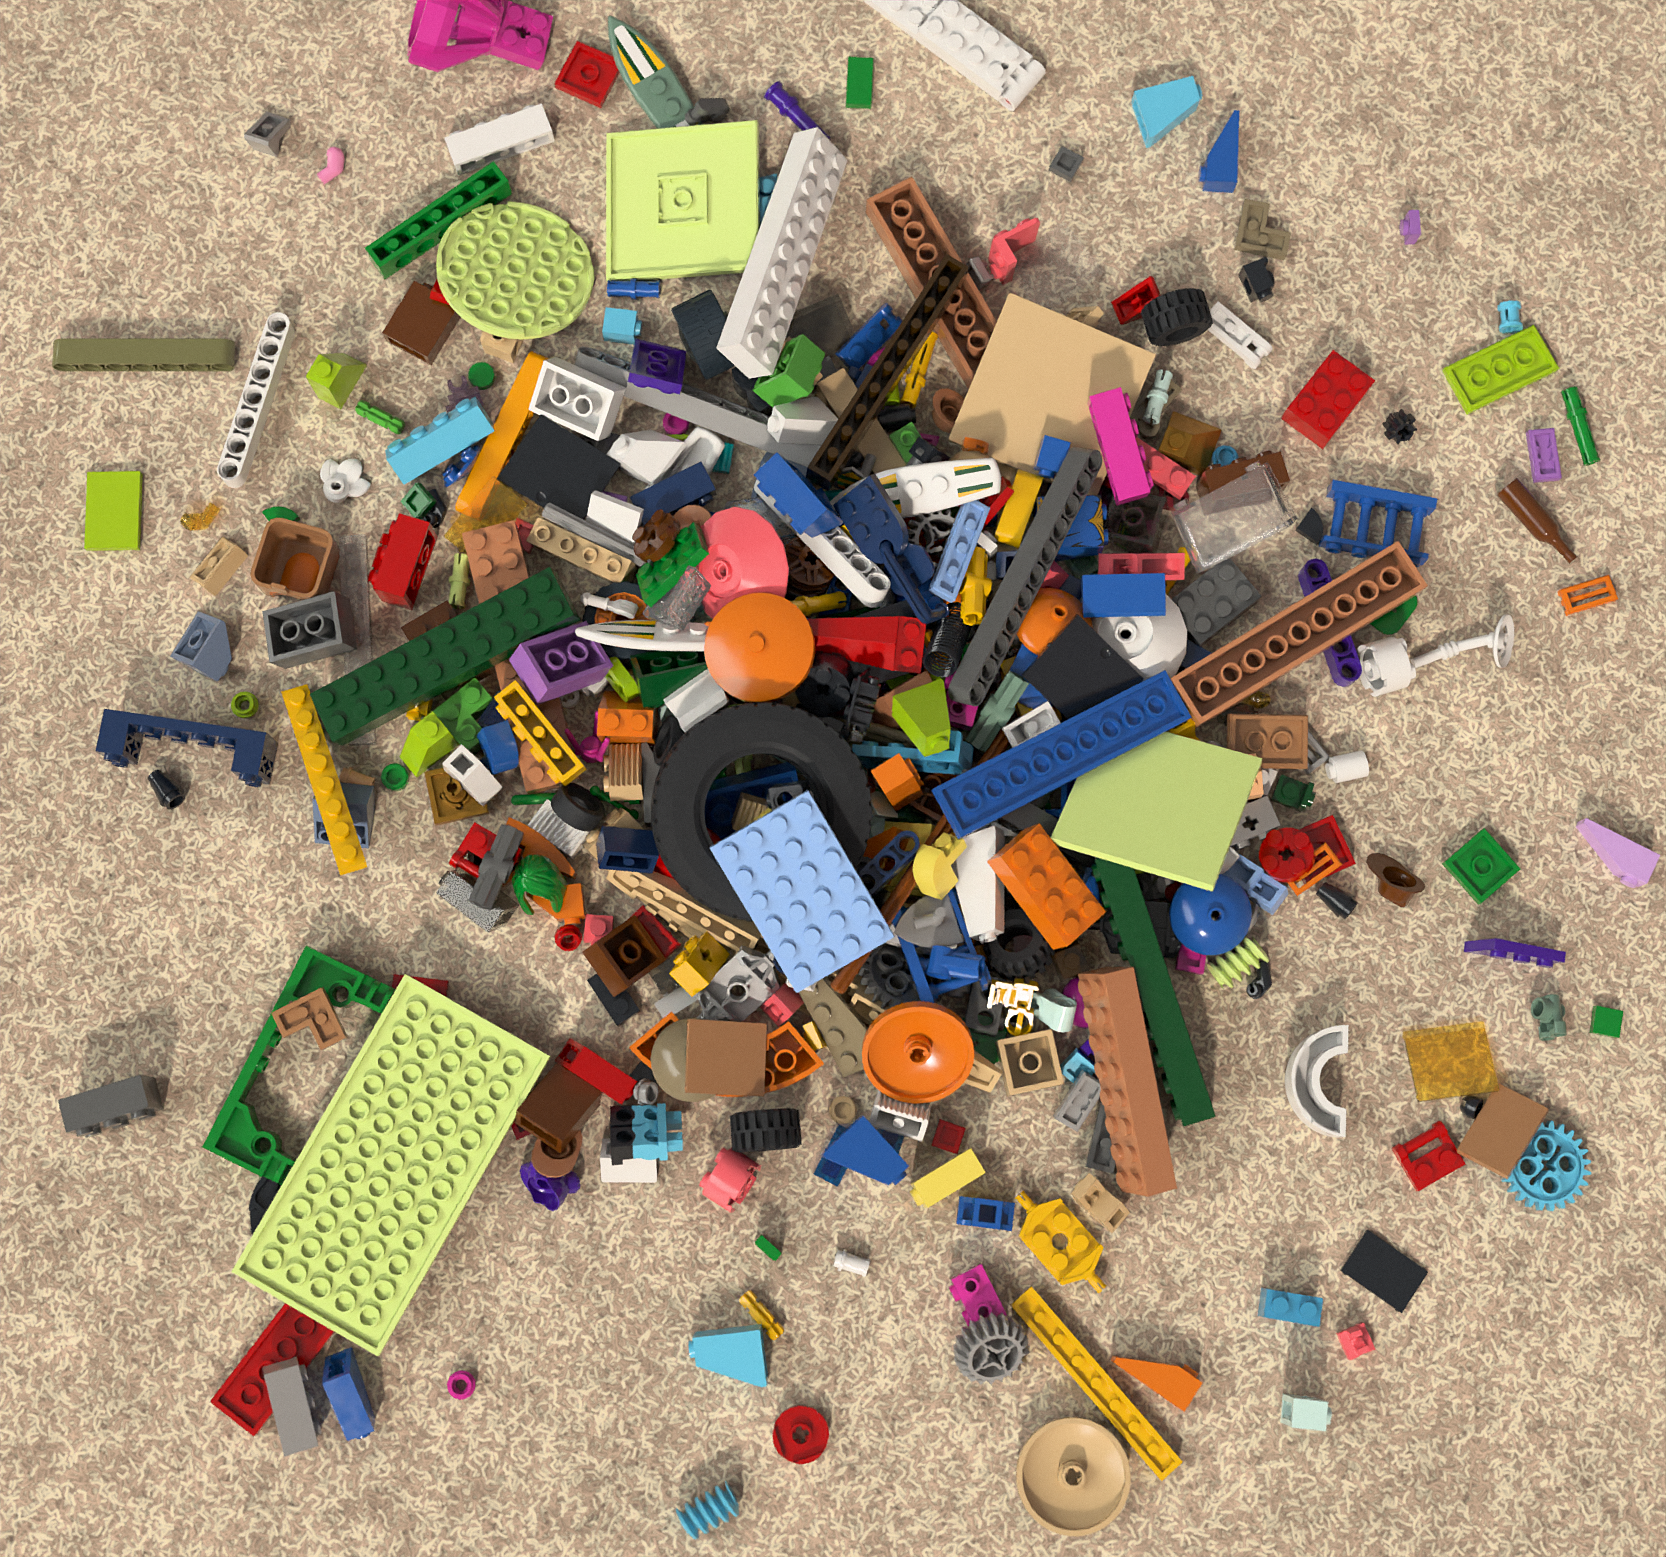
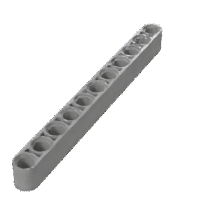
M580 347L578 349L575 365L625 387L624 397L769 453L775 454L778 452L787 460L808 467L821 445L778 443L767 431L770 416L682 383L680 394H665L659 389L637 387L633 383L628 382L630 362L590 347Z

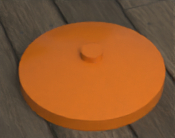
M751 593L732 600L713 618L705 637V660L715 682L729 695L748 703L774 702L794 692L808 676L815 657V638L807 618L792 602L771 593Z
M924 1001L898 1004L881 1013L868 1027L862 1043L863 1067L871 1083L880 1092L892 1099L915 1104L937 1101L956 1091L969 1076L974 1062L973 1039L965 1022L956 1013L942 1005Z

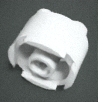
M1391 636L1360 645L1357 648V654L1361 653V683L1365 689L1370 688L1373 691L1371 695L1374 697L1409 686L1411 679L1416 677V670L1409 661L1407 644L1403 638L1397 639Z

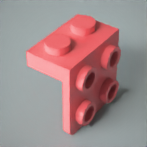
M1037 217L1032 220L1029 218L1024 219L1017 224L1016 228L1010 231L1002 230L994 236L988 257L989 268L996 280L999 279L1002 285L1011 282L1017 264V259L1013 252L1035 242L1040 226V221Z

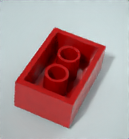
M1332 350L1288 406L1281 419L1321 449H1324L1376 380Z
M399 513L397 520H393L390 525L389 535L391 537L388 545H384L380 555L382 563L379 570H375L371 584L382 602L413 610L438 537L430 522Z

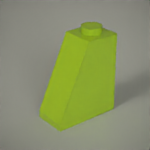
M345 353L318 354L305 377L319 399L342 409L367 365Z
M942 679L893 695L892 717L924 757L949 749L951 728L945 687Z
M432 711L410 729L400 758L417 778L459 744Z

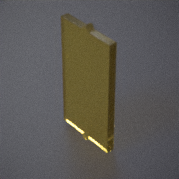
M492 476L444 534V537L458 547L460 553L464 552L467 554L462 533L515 520L528 503L515 494L512 487L508 488L496 477Z

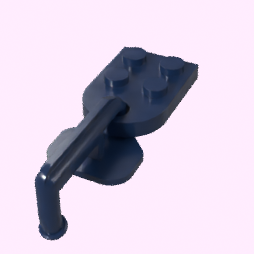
M876 474L868 476L833 504V507L862 554L872 562L885 564L884 574L890 579L891 589L895 594L905 597L919 621L928 624L947 617L950 612L948 605L937 603L935 608L930 610L918 590V587L928 581L934 574L932 559L923 546L908 542V529L902 516Z

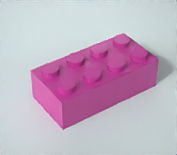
M1119 387L1089 396L1087 404L1116 506L1147 497L1150 489L1153 487V481L1150 471H1144L1143 463L1146 460L1143 446H1137L1135 438H1137L1139 432L1135 419L1130 420L1128 414L1131 408L1128 393H1122V389Z

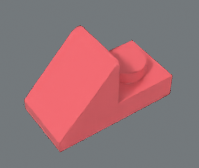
M785 982L760 1008L779 1027L804 1002L799 992L796 993L794 988L788 987Z

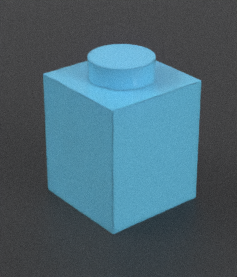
M606 307L602 329L604 341L634 345L636 336L641 337L642 321L638 320L637 311Z

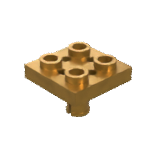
M444 768L424 772L436 826L489 814L488 805L486 804L483 807L467 793L458 780L453 779L444 771ZM458 803H463V808H462L461 810H458V809L456 808V807H458V808H461V807H462V806H461L460 804H458Z

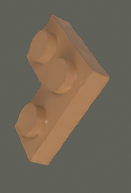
M323 987L271 1013L283 1038L308 1026L320 1050H324L348 1038Z

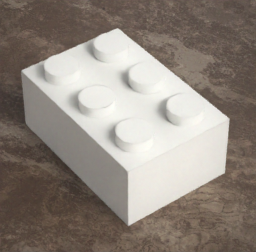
M554 357L543 362L528 410L599 441L610 437L626 388L558 357Z

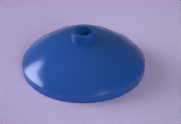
M1219 874L1213 891L1182 883L1171 900L1169 919L1175 936L1186 948L1203 955H1219L1232 950L1244 939L1251 924L1252 909L1250 900L1241 885L1232 878ZM1214 910L1219 912L1217 920L1211 918V913Z

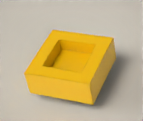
M814 1021L803 1025L805 1041L812 1047L813 1051L827 1047Z

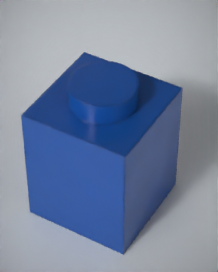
M1045 435L1041 440L1033 470L1039 471V476L1054 479L1068 453L1071 442Z

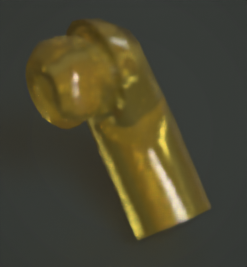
M1257 691L1243 700L1245 704L1257 709L1267 707L1271 701L1270 696L1261 691Z

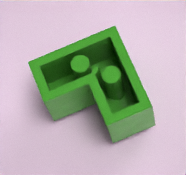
M804 334L786 342L773 375L758 377L753 391L773 408L776 405L791 403L801 397H807L814 389L813 383L816 375L822 369L821 363L825 353Z
M474 678L433 710V712L459 745L462 744L475 755L482 749L477 738V734L482 728L476 720L496 705V703L478 680Z

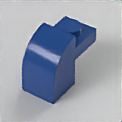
M508 720L482 728L477 734L484 754L480 762L487 770H490L492 775L517 768L519 763L518 749Z

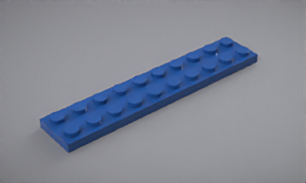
M1166 670L935 787L931 791L959 840L1188 721L1192 717Z

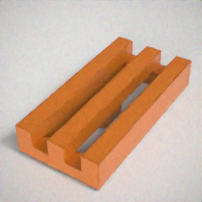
M1609 575L1557 591L1558 596H1561L1562 599L1561 604L1565 607L1564 612L1566 616L1618 600ZM1602 583L1606 584L1604 588L1575 597H1568L1569 593ZM1608 592L1610 595L1575 607L1571 605L1572 603Z
M1326 842L1315 850V857L1324 850L1328 855L1315 863L1308 873L1306 872L1299 877L1300 879L1294 882H1287L1296 896L1302 894L1342 865ZM1329 860L1334 862V864L1300 888L1296 886L1298 882Z

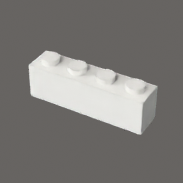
M542 103L528 105L521 111L513 114H503L498 119L490 122H480L473 128L465 131H455L444 138L458 175L487 166L493 161L498 162L555 142Z

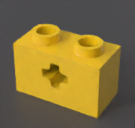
M708 931L700 937L694 935L685 943L684 947L686 950H683L673 960L675 966L669 973L692 997L710 984L730 955Z

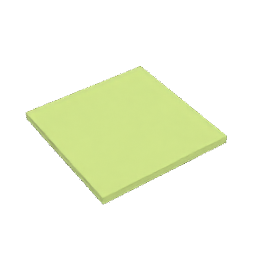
M751 120L606 133V281H630L631 278H637V281L744 273L760 228L758 121Z
M1164 732L1078 777L1051 839L1057 846L1213 891L1262 765V758Z

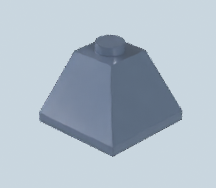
M198 611L170 657L207 678L218 682L228 671L229 663L232 660L225 622Z

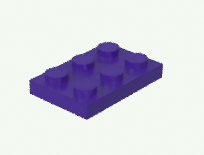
M635 338L628 382L640 388L651 387L659 389L665 394H680L686 351Z

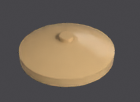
M1063 1417L1052 1420L1035 1430L1026 1440L1019 1453L1016 1465V1485L1020 1499L1034 1520L1054 1533L1065 1536H1084L1095 1533L1105 1528L1118 1516L1128 1498L1131 1474L1126 1453L1113 1434L1091 1420L1079 1417Z

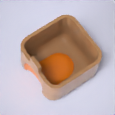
M274 518L267 522L250 576L258 588L270 597L286 595L301 601L329 592L339 561L340 548L331 534L322 528L284 518Z

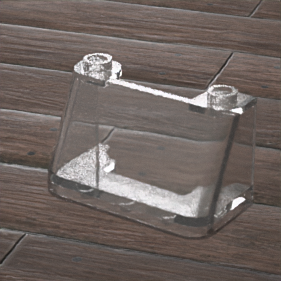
M1258 460L1244 468L1246 473L1241 477L1195 501L1189 502L1186 498L1173 505L1175 510L1171 512V515L1197 573L1234 556L1294 524L1297 516L1268 461L1260 464Z

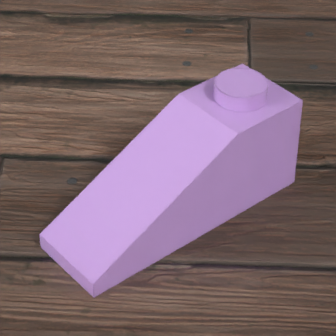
M1588 818L1577 822L1576 828L1612 874L1621 878L1620 882L1622 884L1636 888V886L1640 887L1648 883L1660 857L1659 854Z

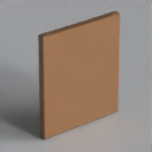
M688 1019L685 1093L764 1097L767 1024Z

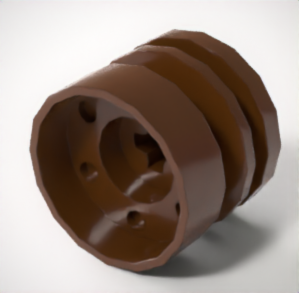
M799 537L793 538L785 547L789 574L787 592L784 598L793 601L799 596L809 598L824 595L835 574Z

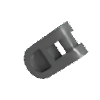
M700 98L695 103V108L689 109L685 114V120L691 126L697 125L700 121L721 122L727 118L730 108L725 98Z

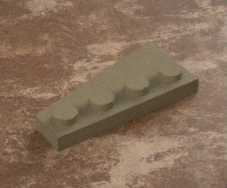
M826 976L817 981L814 992L801 990L799 994L843 1077H847L864 1069L862 1043L868 1027L858 1017L860 1014L854 1007L850 1008L843 1000L842 994L831 988L832 982Z

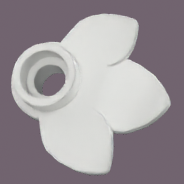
M328 459L322 465L320 477L324 482L323 492L325 497L331 502L340 503L346 500L348 496H362L370 488L371 483L360 478L362 464L359 459H347L341 462L340 465L334 460Z

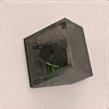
M1149 494L1145 498L1116 506L1114 496L1112 495L1107 518L1103 525V529L1108 530V541L1128 553H1156L1169 511L1166 497Z

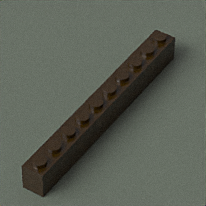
M948 254L944 256L808 465L807 479L827 491L830 490L963 285L968 273V266Z

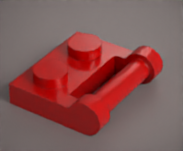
M474 822L458 850L452 855L449 865L455 869L461 868L478 878L480 867L465 857L470 851L483 859L486 852L490 851L497 835ZM518 848L513 859L514 865L523 851Z
M1440 1120L1433 1123L1432 1128L1403 1145L1399 1143L1392 1147L1393 1153L1416 1191L1424 1189L1465 1165L1461 1155L1457 1153V1148L1449 1137L1446 1127ZM1438 1137L1441 1145L1410 1161L1408 1154Z

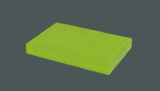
M141 471L87 472L85 550H140L143 481Z

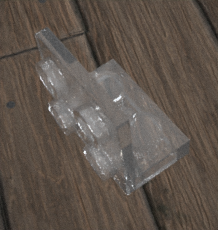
M688 565L678 583L652 607L647 605L643 615L648 619L684 631L711 588V584L697 568Z

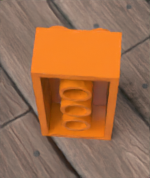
M1040 823L1025 828L987 861L1053 950L1069 946L1106 912Z

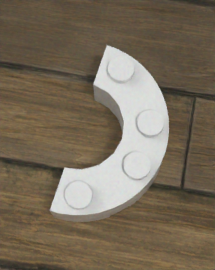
M1349 1025L1329 1027L1306 1037L1293 1051L1285 1072L1287 1098L1298 1118L1312 1130L1335 1138L1346 1137V1109L1335 1106L1326 1099L1321 1091L1319 1078L1321 1069L1328 1059L1348 1053Z

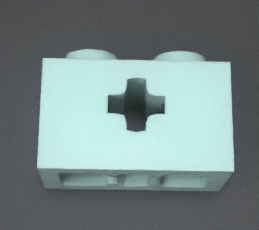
M1282 1394L1281 1423L1291 1428L1326 1431V1425H1330L1332 1418L1331 1407H1328L1327 1401L1316 1397Z

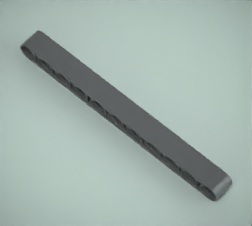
M1072 447L1068 451L950 682L948 695L952 701L971 706H978L982 703L1101 468L1102 455L1100 451L1081 447Z

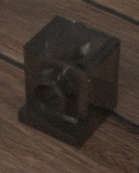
M676 954L649 972L664 998L669 995L667 989L670 987L672 990L681 987L669 974L675 966L673 960L677 956Z

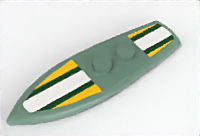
M608 16V36L616 66L628 89L657 129L691 126L685 120V114L689 109L695 107L664 56L639 31L614 16ZM700 121L697 125H704V124H703L702 121Z

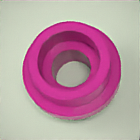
M465 1370L454 1372L447 1382L449 1394L459 1400L470 1397L476 1388L474 1376ZM463 1379L466 1381L467 1387L465 1390L458 1389V1380Z

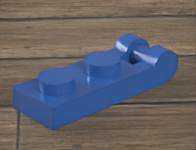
M888 303L882 305L835 353L848 369L851 366L859 369L900 326L903 320L900 316L896 317L893 314V308ZM883 318L888 323L885 328L879 323Z

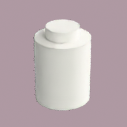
M1362 750L1330 757L1329 763L1325 765L1328 778L1333 779L1335 783L1363 778L1369 775L1368 761Z

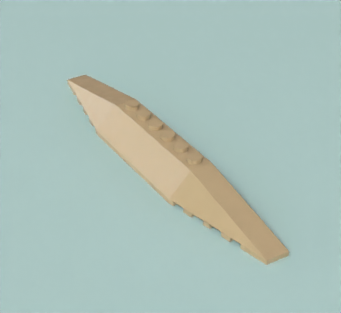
M609 870L607 880L633 900L638 898L646 904L645 909L654 916L658 914L670 923L668 927L673 931L679 930L689 939L694 935L700 937L708 931L730 954L723 965L739 952V948L742 945L764 954H768L771 951L754 921L739 920L713 911L694 899L674 879L654 871L653 873ZM775 967L781 987L786 982L787 977ZM840 969L836 970L835 972L827 976L831 982L834 980ZM858 972L845 993L841 994L843 1000L850 1008L854 1007L860 1014L858 1017L869 1027L875 1018L891 1007L887 1006L881 1009L882 1001L872 1002L874 994H865L868 985L860 984L863 976L859 975ZM803 1003L798 1010L811 1016L805 1003ZM974 1050L973 1066L964 1083L991 1093L1003 1071Z

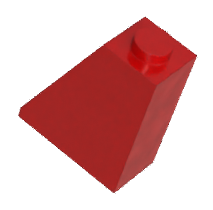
M571 1038L568 1039L555 1059L556 1063L621 1105L633 1095L636 1080Z

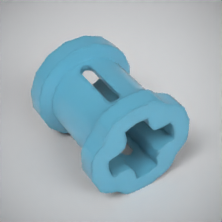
M1511 300L1502 302L1497 306V310L1501 315V325L1499 326L1501 333H1516L1523 329V323L1520 322L1519 309L1522 307L1521 302Z

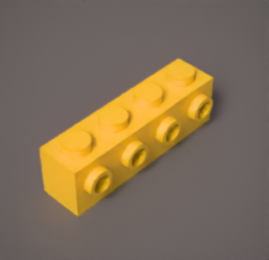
M516 680L494 696L495 700L499 703L495 707L505 720L509 717L516 725L512 728L521 741L527 738L533 746L529 751L539 763L542 760L546 762L550 767L546 772L556 784L561 781L564 786H567L587 770Z

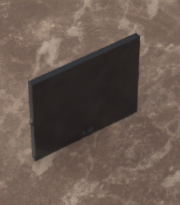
M540 415L524 440L517 446V450L497 477V480L543 509L548 503H552L584 520L587 516L591 494L595 490L603 493L621 466V463L545 416Z
M1078 614L1047 644V647L1021 674L1067 719L1104 702L1144 680Z

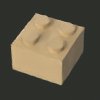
M1052 1029L997 1040L995 1042L1000 1068L1003 1071L1002 1077L1007 1097L1064 1084Z

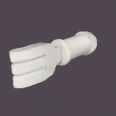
M589 592L582 594L580 597L581 602L586 606L591 605L602 608L604 611L609 610L630 619L635 617L638 610L637 604L627 600L610 601V598L591 595Z

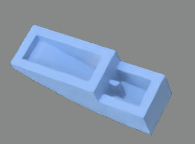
M1239 854L1240 857L1236 863L1223 875L1239 883L1245 890L1249 900L1273 915L1287 897V887L1265 874L1264 869Z

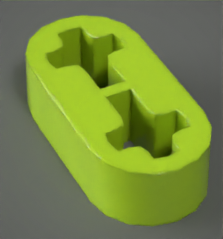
M617 657L609 658L613 667L610 668L605 677L617 694L625 702L639 696L636 682Z

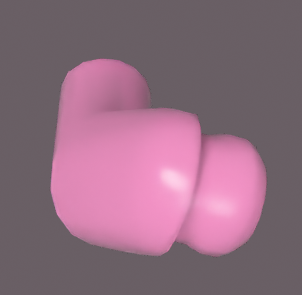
M330 147L327 150V167L317 173V176L324 185L344 170V154L340 148Z

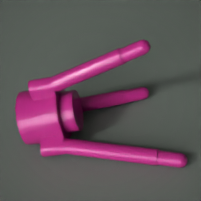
M598 711L595 712L593 735L586 737L581 742V745L578 744L568 728L564 731L575 749V755H581V758L587 763L603 762V755L610 742L609 738H605L603 743H601L597 736Z

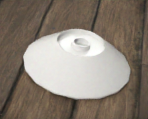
M1166 593V616L1091 617L1093 629L1144 678L1143 681L1166 670L1169 678H1172L1176 675L1186 655L1187 628L1179 607ZM1129 631L1131 636L1128 639H1124L1121 637V633Z

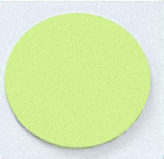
M520 202L482 205L473 209L472 212L462 218L456 219L443 235L436 259L437 280L443 296L453 310L474 327L489 334L509 339L541 338L554 334L574 322L581 315L590 299L594 283V266L592 265L590 251L581 236H578L569 227L570 224L548 210Z

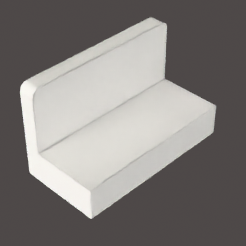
M706 669L666 697L664 702L678 719L681 729L686 732L696 723L727 704L729 699L726 692L715 682L709 670Z
M602 1138L600 1154L602 1182H657V1159L623 1160V1165L612 1166L610 1139Z

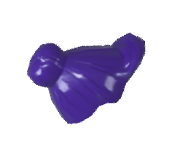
M532 1161L521 1164L520 1176L524 1185L531 1193L532 1200L535 1203L545 1205L548 1210H557L564 1203L568 1193H576L580 1189V1180L574 1171H570L566 1175L557 1178L546 1177L533 1167Z

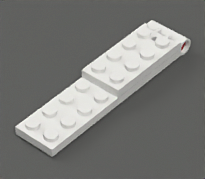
M863 0L1010 111H1014L1046 74L1043 65L1032 59L1033 56L958 0Z

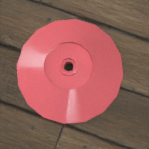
M732 507L716 512L701 526L709 555L690 571L694 593L707 615L713 619L726 604L740 596L751 593H771L783 598L785 597L789 566L784 544L770 522L756 511Z

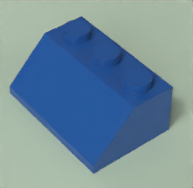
M778 452L754 474L760 482L757 487L767 497L771 495L776 500L773 504L783 516L788 514L793 521L790 525L800 535L805 533L813 538L843 524L838 513L801 471Z

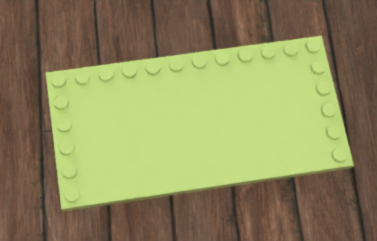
M405 974L231 1272L376 1356H380L516 1119V1110L529 1096L551 1056Z

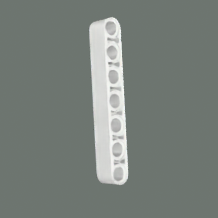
M281 312L271 314L266 321L218 463V475L231 488L241 487L247 480L295 336V329L291 321ZM286 325L284 330L276 332L278 326ZM271 349H278L275 355L268 356V352ZM263 373H270L267 379L259 380ZM255 397H262L259 403L251 404ZM247 421H254L250 428H243ZM239 445H246L242 452L235 453ZM238 469L235 476L227 477L230 470Z
M756 479L754 490L767 505L809 546L819 559L864 605L870 608L879 607L891 585L890 579L884 572L862 554L859 547L839 526L813 538L805 533L800 535L790 525L793 521L788 514L783 516L773 504L776 500L771 495L767 497L757 487L760 482Z

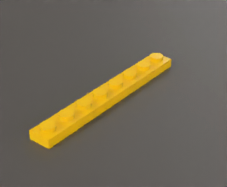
M308 684L281 691L340 876L367 868L316 708L310 697Z
M1032 1286L1010 1304L1161 1481L1182 1463V1460Z

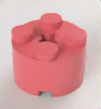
M731 1147L729 1150L726 1148L721 1149L715 1159L716 1167L712 1173L708 1171L704 1175L699 1186L703 1188L702 1194L728 1212L733 1213L736 1209L731 1206L735 1202L741 1204L757 1179L753 1175L754 1170L760 1171L761 1165L745 1154L733 1151Z

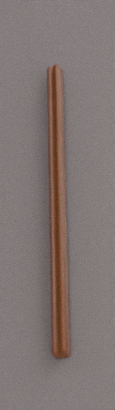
M1002 728L976 766L1005 752L1010 742ZM945 814L924 843L925 845L932 846L943 832L947 834L952 832L953 829ZM914 860L880 909L888 925L891 924L917 884L913 875ZM873 950L843 966L832 981L831 988L840 994L845 993Z

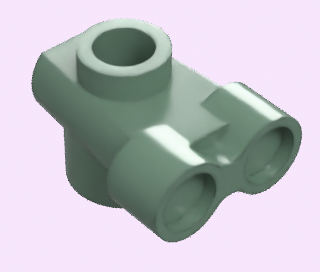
M1549 994L1541 998H1535L1531 1004V1014L1533 1018L1540 1020V1027H1538L1539 1040L1550 1041L1554 1040L1555 1037L1566 1036V1022L1563 1021L1565 1007L1560 1003L1559 995Z

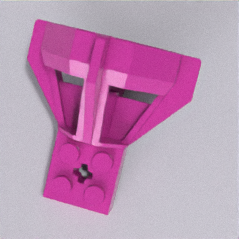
M417 0L407 40L408 61L411 64L440 72L479 56L491 54L539 70L544 62L553 16L509 0ZM461 5V7H460V9H459V12H458L457 20H456V22H454L455 17H456V14H457V11H458V6ZM520 32L525 35V38L520 37ZM448 39L456 40L455 45L447 46Z

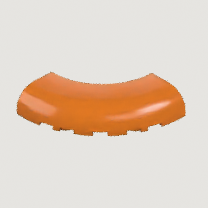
M671 1011L629 1048L643 1063L651 1068V1053L656 1039L666 1027L679 1021V1019ZM789 1021L775 1031L766 1034L765 1093L792 1085L824 1065V1062ZM715 1095L722 1097H746L739 1095Z

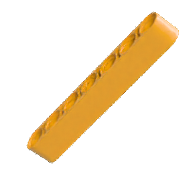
M530 351L493 425L494 432L488 435L457 499L456 511L479 521L484 518L501 483L497 480V477L517 450V446L520 444L535 413L528 409L543 362L550 358Z

